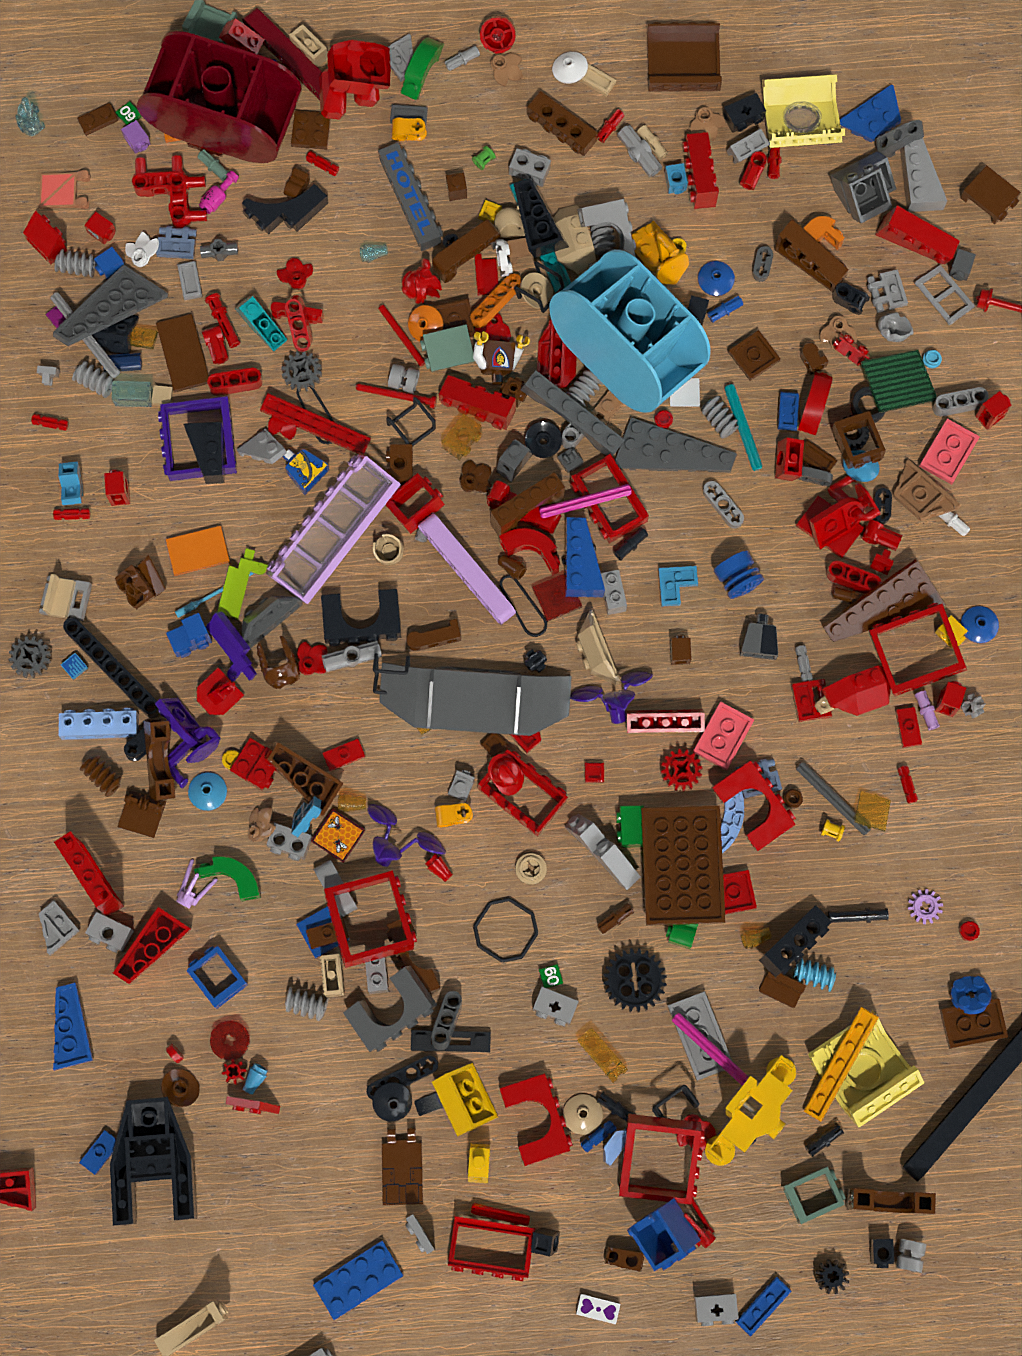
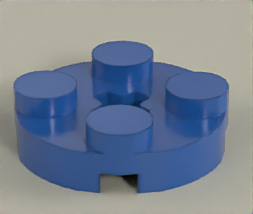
M980 976L963 977L954 981L951 989V1001L957 1009L959 1007L964 1010V1013L978 1014L983 1012L990 1004L991 989L984 978ZM972 992L975 995L974 998H971L969 995L966 996V994Z

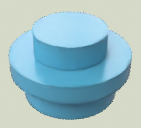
M929 350L924 354L923 363L926 367L933 369L941 364L942 357L938 351Z

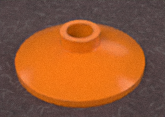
M423 305L417 307L411 313L408 320L410 334L420 342V340H423L422 336L424 334L443 330L442 315L432 306ZM423 320L426 323L425 327L421 326Z

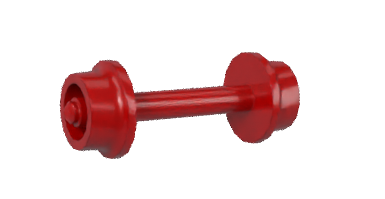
M992 288L989 290L981 289L980 294L976 296V307L983 309V312H987L989 305L1022 313V305L992 298Z

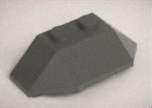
M272 595L270 598H264L259 603L258 608L247 612L244 616L245 619H243L241 636L249 647L255 646L303 605L302 600L299 597Z

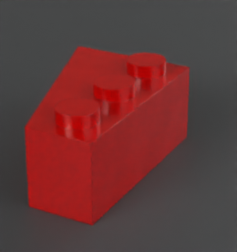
M33 1167L0 1170V1203L11 1207L23 1208L28 1211H33L36 1208Z

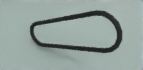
M311 388L329 419L334 422L315 389ZM297 389L296 394L303 409H306ZM316 436L317 440L320 443L327 445L332 444V442H325L321 440L318 436Z
M506 575L503 578H501L499 586L503 594L505 595L506 599L513 606L511 600L509 599L507 593L505 592L502 586V582L504 579L512 578L510 575ZM513 579V580L516 582V584L519 586V588L522 590V592L525 594V596L527 597V599L530 601V603L533 605V607L535 608V610L538 612V614H539V615L541 616V618L543 619V621H544V623H545V626H544L543 631H542L541 633H538V634H532V633H530V632L526 629V627H525L524 623L522 622L520 616L518 615L517 611H516V614H515V615H516L517 619L519 620L521 626L523 627L524 631H525L528 635H530V636H532V637L541 636L542 634L545 633V631H546V629H547V621H546V618L543 616V614H542V613L540 612V610L537 608V606L535 605V603H534V602L532 601V599L529 597V595H528L527 592L524 590V588L521 586V584L518 582V580H517V579Z

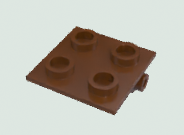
M130 790L129 794L125 795V805L117 827L155 838L167 801L154 800L150 796Z

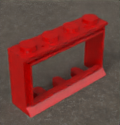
M609 454L602 460L572 475L570 487L580 497L589 495L590 493L582 479L607 466L619 486L629 483L611 454ZM631 486V495L626 496L638 517L614 531L597 504L584 507V509L587 508L589 510V517L593 524L597 523L599 526L601 537L604 540L607 539L609 544L648 522L649 514Z
M507 749L504 754L510 755L516 761L523 775L558 802V804L539 826L488 785L491 781L488 773L479 782L478 790L538 837L567 802V793L562 788L553 786L551 784L552 781L547 776L539 775L536 772L537 769L532 764L524 763L517 752H511Z
M455 1216L448 1266H452V1271L463 1272L464 1268L472 1269L471 1274L483 1275L485 1271L492 1272L491 1277L504 1278L505 1274L511 1275V1280L524 1281V1278L529 1277L532 1255L531 1247L535 1228ZM459 1226L529 1237L524 1270L454 1259Z

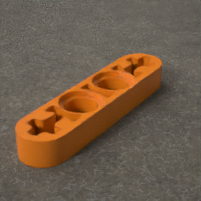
M510 274L471 313L470 318L474 327H484L516 294L514 287L521 288L522 280L520 275ZM501 293H506L504 296H498ZM489 305H495L492 308H487Z

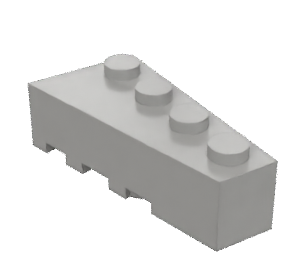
M923 138L902 147L900 154L907 211L944 210L947 199Z

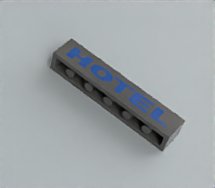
M399 143L378 150L379 160L421 252L441 244L442 230L434 222L436 218L433 210L429 211L427 207L429 205L428 199L425 194L422 195L420 191L422 189L421 184L413 176L415 172L412 164H408L406 161L408 157L405 149L401 148Z

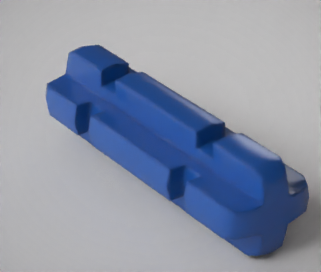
M611 1121L606 1122L603 1128L600 1127L589 1136L588 1140L585 1139L581 1142L580 1145L585 1152L592 1150L593 1145L597 1146L608 1137V1133L612 1134L616 1130L615 1125Z

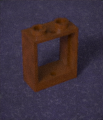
M870 411L834 422L832 431L848 469L853 467L857 469L866 463H876L884 458L886 449ZM867 426L877 449L853 456L844 433Z

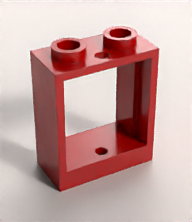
M418 473L401 486L385 504L410 534L418 528L419 523L432 513L435 514L445 505L441 500L443 495L438 489L435 488L433 490L430 487L433 484L426 476L422 478ZM421 488H424L433 499L408 519L399 507Z

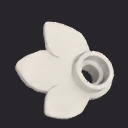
M141 232L135 244L126 243V255L132 258L134 265L143 267L149 262L150 257L157 252L159 240L157 238L150 240L147 234Z

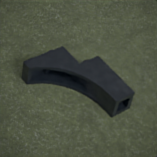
M314 184L303 194L286 202L269 204L259 203L246 198L242 202V212L248 219L252 218L256 222L255 225L260 231L264 230L268 235L283 221L288 228H293L298 232L328 204V197Z

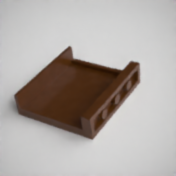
M660 22L648 24V92L720 91L722 85V76H720V23L672 22L670 24H661Z

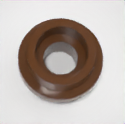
M790 789L784 794L783 800L787 807L795 809L802 804L803 796L800 791ZM790 796H794L796 798V802H791L789 799Z

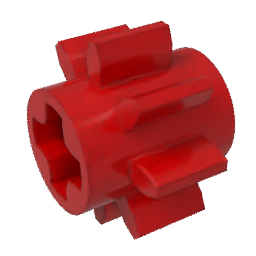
M232 1059L229 1066L224 1064L226 1071L221 1074L228 1076L226 1079L227 1083L232 1079L234 1084L237 1085L238 1079L245 1080L242 1075L247 1070L241 1068L243 1062H239L237 1065L234 1059ZM238 1067L237 1072L239 1074L237 1076L233 1075L231 1077L232 1073L230 1069H236Z

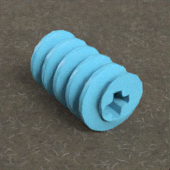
M801 958L796 964L793 979L797 976L798 982H801L804 978L805 985L813 981V987L820 983L821 990L828 985V992H831L836 972L834 973V967L832 966L827 971L825 964L819 969L818 962L811 966V960H807L804 964V960Z

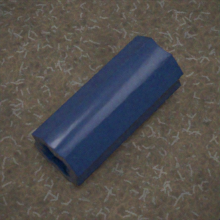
M141 353L107 355L120 372L142 370Z

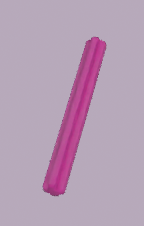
M629 484L544 506L539 509L542 518L628 496L631 495V488Z
M677 1013L672 1018V1022L743 1086L749 1076L680 1013Z

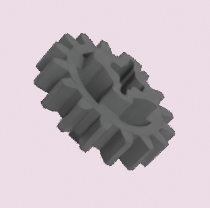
M297 351L295 357L289 355L290 360H284L285 366L281 368L282 372H284L282 378L286 379V385L291 384L292 390L297 387L298 392L302 388L307 392L309 386L313 389L315 388L314 382L320 383L318 377H322V372L320 371L322 367L321 364H318V358L313 359L312 353L306 356L305 351L302 355H299ZM311 365L314 368V373H312V370H310ZM290 370L294 373L293 378L290 376Z
M25 636V641L23 642L18 639L19 644L12 645L14 651H9V654L13 657L8 660L10 663H14L11 665V668L16 670L18 675L23 672L24 678H27L28 674L35 678V673L41 676V670L48 669L45 664L51 663L50 659L47 658L51 656L50 651H47L49 647L47 644L43 645L42 639L37 642L35 636L31 640ZM26 652L31 654L33 663L31 662V660L28 659V654Z

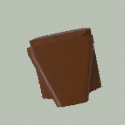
M149 555L136 566H129L115 577L117 587L126 594L128 603L136 610L166 590Z

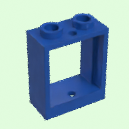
M212 946L204 952L205 956L200 960L198 958L193 960L188 965L189 968L186 971L214 1008L218 1009L248 986V984L219 946ZM216 955H219L237 978V981L214 998L195 972Z

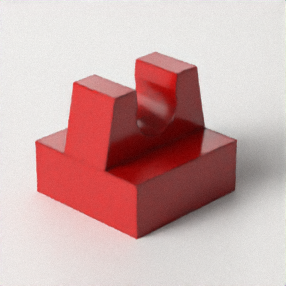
M884 549L882 555L876 553L870 568L888 575L894 562L889 559L891 551Z

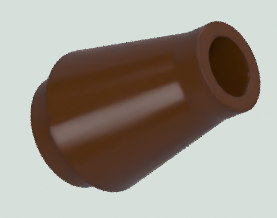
M505 555L498 561V565L513 579L520 580L526 573L527 567L520 561Z

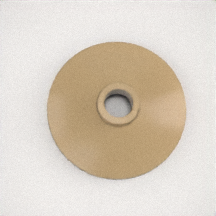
M535 272L527 274L522 279L521 289L540 299L543 307H545L553 297V288L549 280L542 274ZM522 294L524 300L530 306L540 309L536 301Z
M580 1094L572 1097L566 1103L563 1117L569 1130L579 1135H587L594 1132L600 1126L603 1119V1111L601 1105L597 1103L594 1097ZM580 1111H586L587 1116L581 1118L579 1115Z

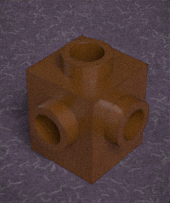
M509 377L507 382L504 381L500 388L502 397L508 400L510 396L516 398L517 408L527 397L521 391V388L524 386V381L521 379Z

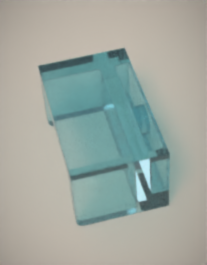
M113 381L112 401L115 406L152 407L153 387L150 382Z

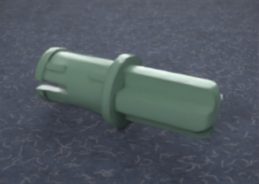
M206 150L199 152L198 159L208 167L209 171H212L224 181L229 171Z

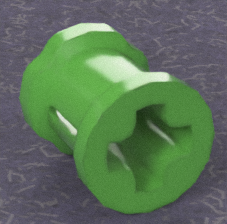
M484 146L477 156L472 157V161L480 170H484L485 165L494 160L496 156L489 147Z

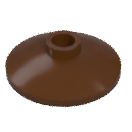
M171 1070L161 1081L163 1096L168 1097L170 1103L174 1106H190L199 1096L198 1081L186 1070Z

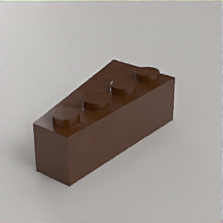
M793 219L779 234L775 251L831 292H834L836 286L846 278L849 271L846 265L835 258Z
M274 742L265 756V759L308 804L314 796L321 800L320 808L322 810L319 815L324 816L344 783L279 742Z

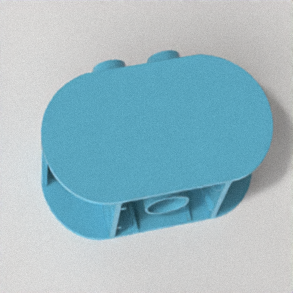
M608 251L598 262L571 284L556 293L550 301L551 320L563 343L618 400L636 411L648 413L655 410L709 362L710 344L706 332L699 321L637 258L625 251Z

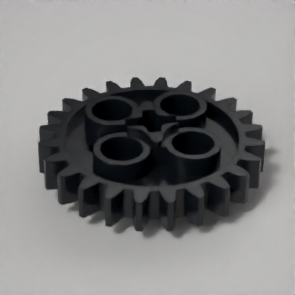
M630 948L629 954L622 950V957L615 954L616 961L609 960L612 967H605L609 973L603 974V977L608 979V981L603 982V985L609 986L605 993L612 994L609 1000L616 999L615 1006L621 1003V1010H624L627 1006L630 1013L633 1008H636L637 1013H639L640 1007L647 1011V1004L654 1007L653 1000H661L658 994L664 995L665 992L661 987H666L667 984L662 982V980L666 979L667 976L661 975V972L665 970V968L658 967L661 961H653L656 955H652L649 958L648 950L643 955L641 954V948L638 949L637 953H634L633 949ZM631 963L635 964L636 979H640L637 983L638 998L635 997L634 983L630 982L633 977ZM642 964L649 968V972L645 975L641 974L638 970V967ZM627 967L629 969V975L625 977L621 976L619 974V968ZM643 984L649 985L651 993H642L641 986ZM624 986L630 987L632 994L630 996L622 995L621 988Z

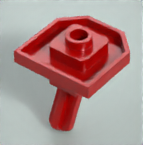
M218 667L196 687V701L209 715H224L244 696L235 686V682L231 681Z

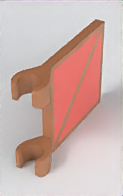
M88 171L42 173L40 178L39 208L88 209L89 201H87V198L80 197L76 199L77 181L89 182L90 174Z

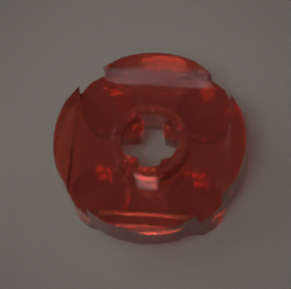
M232 1020L224 1021L212 1030L210 1046L214 1054L219 1058L227 1061L234 1059L235 1061L243 1057L248 1050L250 1035L248 1030L239 1022ZM229 1035L236 1039V1041H233V1046L225 1044V1040H227Z

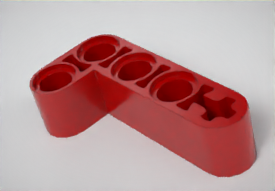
M495 481L487 496V505L496 509L517 496V494L511 492L507 484ZM540 505L520 519L524 523L553 534L562 516L557 514L542 518L539 509L544 506Z

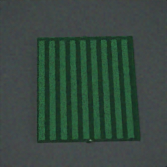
M919 350L861 362L869 388L880 413L936 401L937 395Z

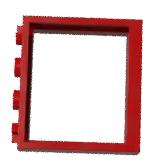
M930 604L926 610H914L909 613L910 616L904 618L902 616L891 619V623L885 625L884 623L874 625L872 630H869L894 697L967 671L943 604ZM940 612L958 663L896 685L878 635Z
M70 831L54 841L98 910L109 917L124 907L95 860L77 836Z
M393 870L324 889V896L345 968L414 949V942H417L414 931H410L409 924H411L409 912L405 913L403 906L406 905L404 895L399 893L400 881L398 876H394ZM389 881L406 940L351 955L334 896Z
M628 1114L619 1196L669 1202L674 1198L677 1203L691 1205L692 1197H696L697 1185H694L695 1179H699L700 1167H697V1160L701 1161L702 1149L699 1148L700 1142H704L705 1131L701 1130V1122ZM636 1129L694 1136L686 1191L629 1184Z

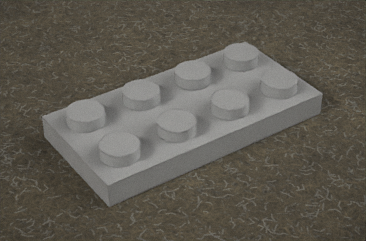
M705 992L667 1006L672 1018L677 1013H680L732 1061ZM675 1025L696 1081L724 1071L715 1060Z

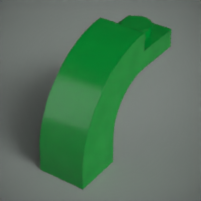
M427 37L419 44L404 75L405 81L401 94L415 100L419 99L429 70L434 63L439 61L444 46L443 43Z
M212 857L213 865L210 866V863L198 865L199 868L194 869L195 874H199L197 879L217 875H225L232 878L237 884L239 898L242 902L261 898L255 877L244 864L235 859Z

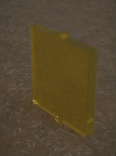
M861 791L854 823L867 826L868 829L873 828L885 832L891 800L879 797L877 794L872 795Z

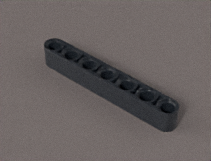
M76 618L65 620L63 629L72 641L148 718L158 717L160 713L157 706L152 712L146 710L150 704H155L157 700ZM72 625H78L76 631L69 632V628ZM85 638L91 639L89 644L82 645V641ZM98 651L104 652L101 658H95V654ZM110 665H117L114 671H108ZM127 677L130 679L128 684L121 685L123 678ZM142 691L143 694L140 698L136 699L133 697L135 692Z

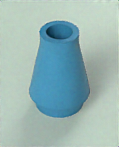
M254 1063L252 1067L250 1066L243 1090L253 1095L255 1090L266 1079L268 1070L257 1063Z

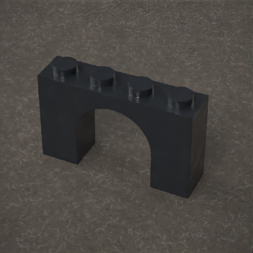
M397 589L378 590L380 607L378 619L373 625L364 629L353 628L344 621L340 594L321 595L325 644L338 646L340 643L348 642V644L353 645L359 644V641L371 643L378 642L379 639L396 641L398 638H402Z

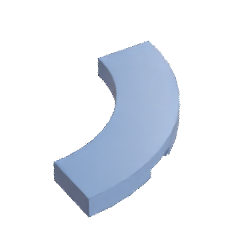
M742 791L724 803L725 811L721 824L722 853L732 845L743 823L744 797Z

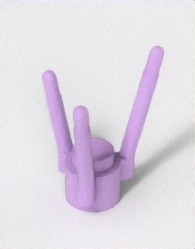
M193 859L189 862L176 902L189 909L191 905L196 906L198 901L217 882V878H214L194 898L196 894L191 892L199 877L198 873L195 874L188 889L185 888L194 863Z

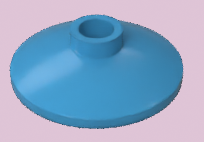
M853 450L851 452L852 455L855 456L861 453H865L866 451ZM843 459L845 472L856 481H872L879 473L878 462H869L860 468L855 469L853 467L848 469Z
M206 772L199 774L189 785V799L200 810L211 811L217 809L226 799V784L215 773ZM205 787L210 788L209 793L203 792Z

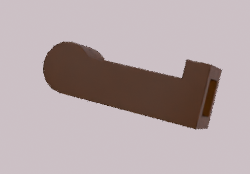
M457 619L449 620L450 626L423 633H409L406 638L408 648L412 651H420L461 641Z

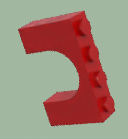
M749 760L711 788L722 803H725L745 789H756L764 794L769 805L768 815L761 824L745 834L754 849L759 851L796 824L793 820L796 818L790 809L786 811L782 804L785 802L778 793L775 795L771 790L773 785L767 777L765 779L760 774L762 769L757 762L752 763Z
M545 1073L499 1088L505 1109L525 1102H537L543 1105L550 1115L551 1125L548 1133L537 1141L518 1147L524 1167L570 1152V1147L573 1146L570 1135H565L563 1127H566L563 1115L559 1116L557 1108L560 1107L557 1096L553 1097L550 1090L554 1088L551 1078H546Z

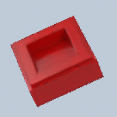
M585 763V783H604V763Z

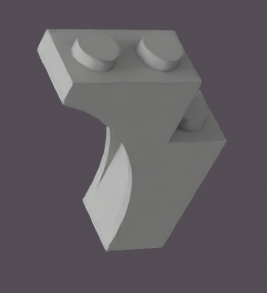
M580 814L569 819L568 823L564 826L566 830L602 864L619 886L628 890L641 878L618 847L607 840L592 821Z

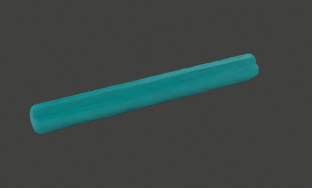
M727 385L724 390L734 418L738 420L736 424L739 426L738 430L752 470H760L763 465L735 385Z

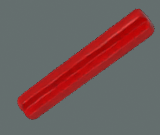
M477 1203L472 1204V1214L523 1226L529 1225V1215Z

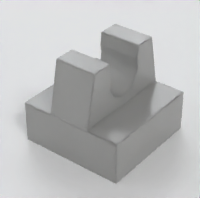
M37 366V373L42 376V384L52 386L53 378H59L60 370L58 368Z

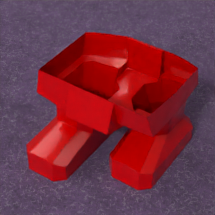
M348 40L332 45L327 53L328 69H325L319 76L321 114L325 118L340 120L346 113L347 93L354 94V101L359 106L374 107L380 100L379 89H388L390 87V48L377 43Z

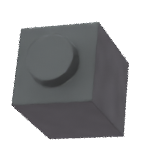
M958 249L949 276L959 281H967L976 254Z

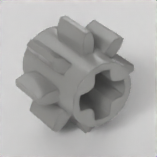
M972 693L968 697L963 698L961 709L965 716L971 715L972 718H975L985 712L983 708L986 703H984L981 695L975 697V694Z

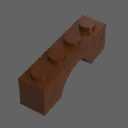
M165 719L144 721L150 798L154 800L175 798L174 778L168 764V744L171 740L169 721Z
M400 919L387 925L388 930L385 932L389 942L394 941V943L406 940ZM411 922V924H409L410 931H414L415 935L417 936L416 931ZM409 951L395 954L397 960L402 959L404 966L401 969L411 965L430 994L441 990L432 969H422L416 966L409 957Z

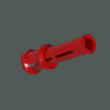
M219 293L211 294L204 301L209 305L212 317L217 319L229 347L235 348L241 342L226 315L227 308L223 306Z

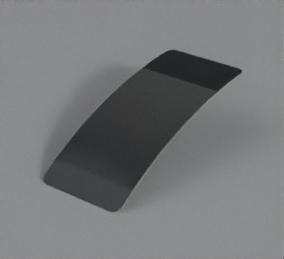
M437 1093L414 1101L419 1116L443 1108Z

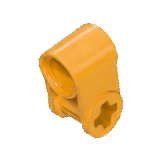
M394 118L392 120L393 140L422 141L425 139L427 131L425 122L422 119Z
M466 803L435 807L436 823L439 828L466 824L473 818L471 807ZM463 809L467 812L466 817L461 815Z

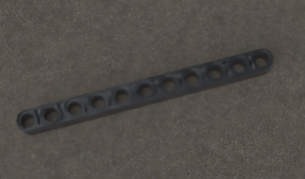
M1022 1028L902 1166V1169L915 1181L918 1182L1022 1062Z

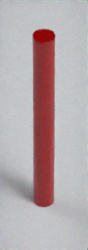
M381 305L378 310L420 367L425 364L423 357L385 305Z

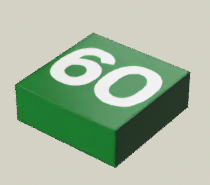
M130 101L116 111V115L126 126L142 117Z
M558 964L539 970L544 988L548 989L563 984Z

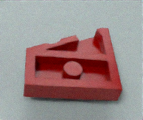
M227 1096L225 1103L233 1106L232 1110L244 1112L246 1108L249 1109V1113L260 1115L261 1111L279 1114L280 1106L229 1096Z

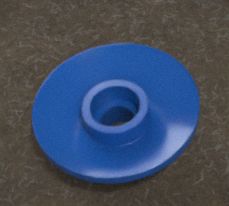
M712 261L705 264L698 274L700 288L711 296H722L728 293L735 281L733 270L727 264L720 261ZM714 274H719L720 277L715 278Z
M975 606L968 609L961 619V625L968 630L964 636L974 643L991 641L999 629V621L995 613L983 606ZM982 620L984 622V626H980L978 624V621Z

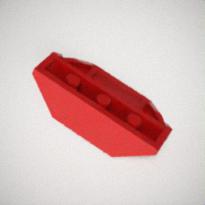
M550 319L549 325L538 341L537 372L558 388H563L576 376L577 357L563 343Z
M877 665L849 675L823 688L822 691L830 707L859 716L888 705L891 687L883 667Z

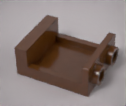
M986 165L963 191L961 199L964 202H967L969 199L993 217L992 223L995 225L998 220L1001 222L1008 215L1007 210L1010 207L1013 209L1020 201L1018 197L1021 192Z

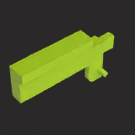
M245 549L244 557L240 558L238 568L228 567L217 612H223L231 618H239L249 574L263 575L267 568L266 564L253 561L254 550Z

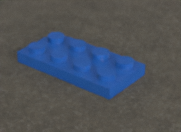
M381 1241L313 1284L333 1320H336L404 1275L385 1243Z

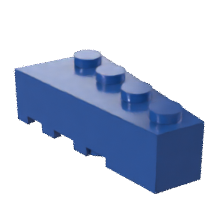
M567 517L565 524V597H603L605 587L586 518Z

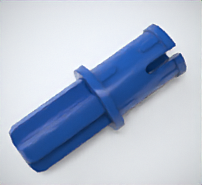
M737 296L726 303L722 302L721 306L707 312L709 318L711 317L710 321L714 323L716 320L725 315L729 316V313L743 306V301Z

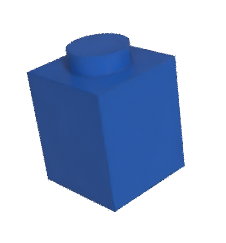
M113 247L94 258L96 263L94 268L100 276L104 275L107 280L124 265L123 260Z

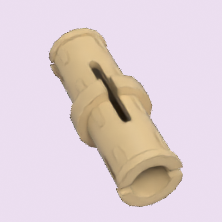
M643 125L637 133L649 144L657 158L662 160L667 156L668 152L659 142V138L654 136L646 125Z

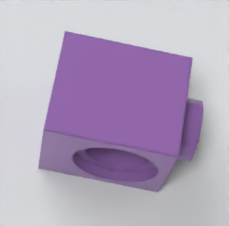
M137 120L121 129L124 139L135 154L146 150L150 145L147 134Z

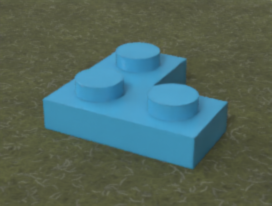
M697 566L659 568L658 570L661 607L680 606L679 587L698 586Z
M314 796L309 804L303 802L293 815L291 834L298 838L302 832L305 833L308 830L311 820L313 818L316 819L321 813L320 799Z

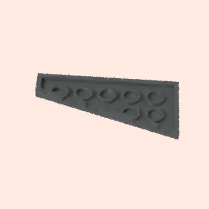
M123 265L53 332V337L66 346H70L168 298V293Z
M631 418L623 438L624 442L620 446L615 462L620 469L688 470V472L731 473L737 453Z

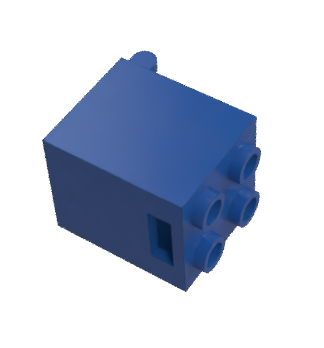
M674 1198L643 1217L627 1230L654 1271L659 1268L665 1270L673 1265L674 1262L682 1260L696 1249L695 1244L701 1241L692 1225L684 1217L683 1211ZM672 1243H675V1245H676V1247L678 1248V1250H675V1248H674V1246L672 1245Z

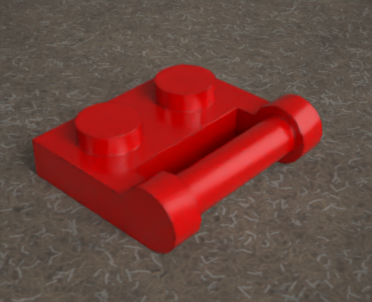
M825 679L791 685L798 722L833 717L832 711L820 714L815 708L812 688H817L819 700L825 695L822 689L826 686Z

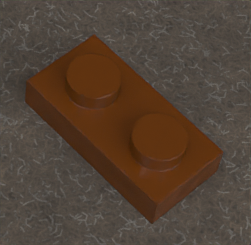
M108 103L78 117L77 120L85 136L117 122L118 118L111 104Z

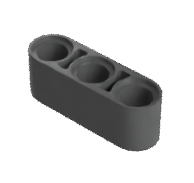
M450 991L445 995L432 1031V1045L437 1050H445L449 1046L462 1009V997L456 991ZM454 999L458 1001V1004L452 1006L448 1002ZM448 1017L452 1019V1021L448 1024H445L442 1022V1019ZM437 1036H444L446 1038L443 1042L435 1040Z

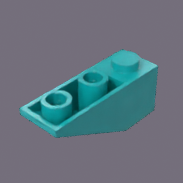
M248 296L234 308L273 352L288 340L253 296Z

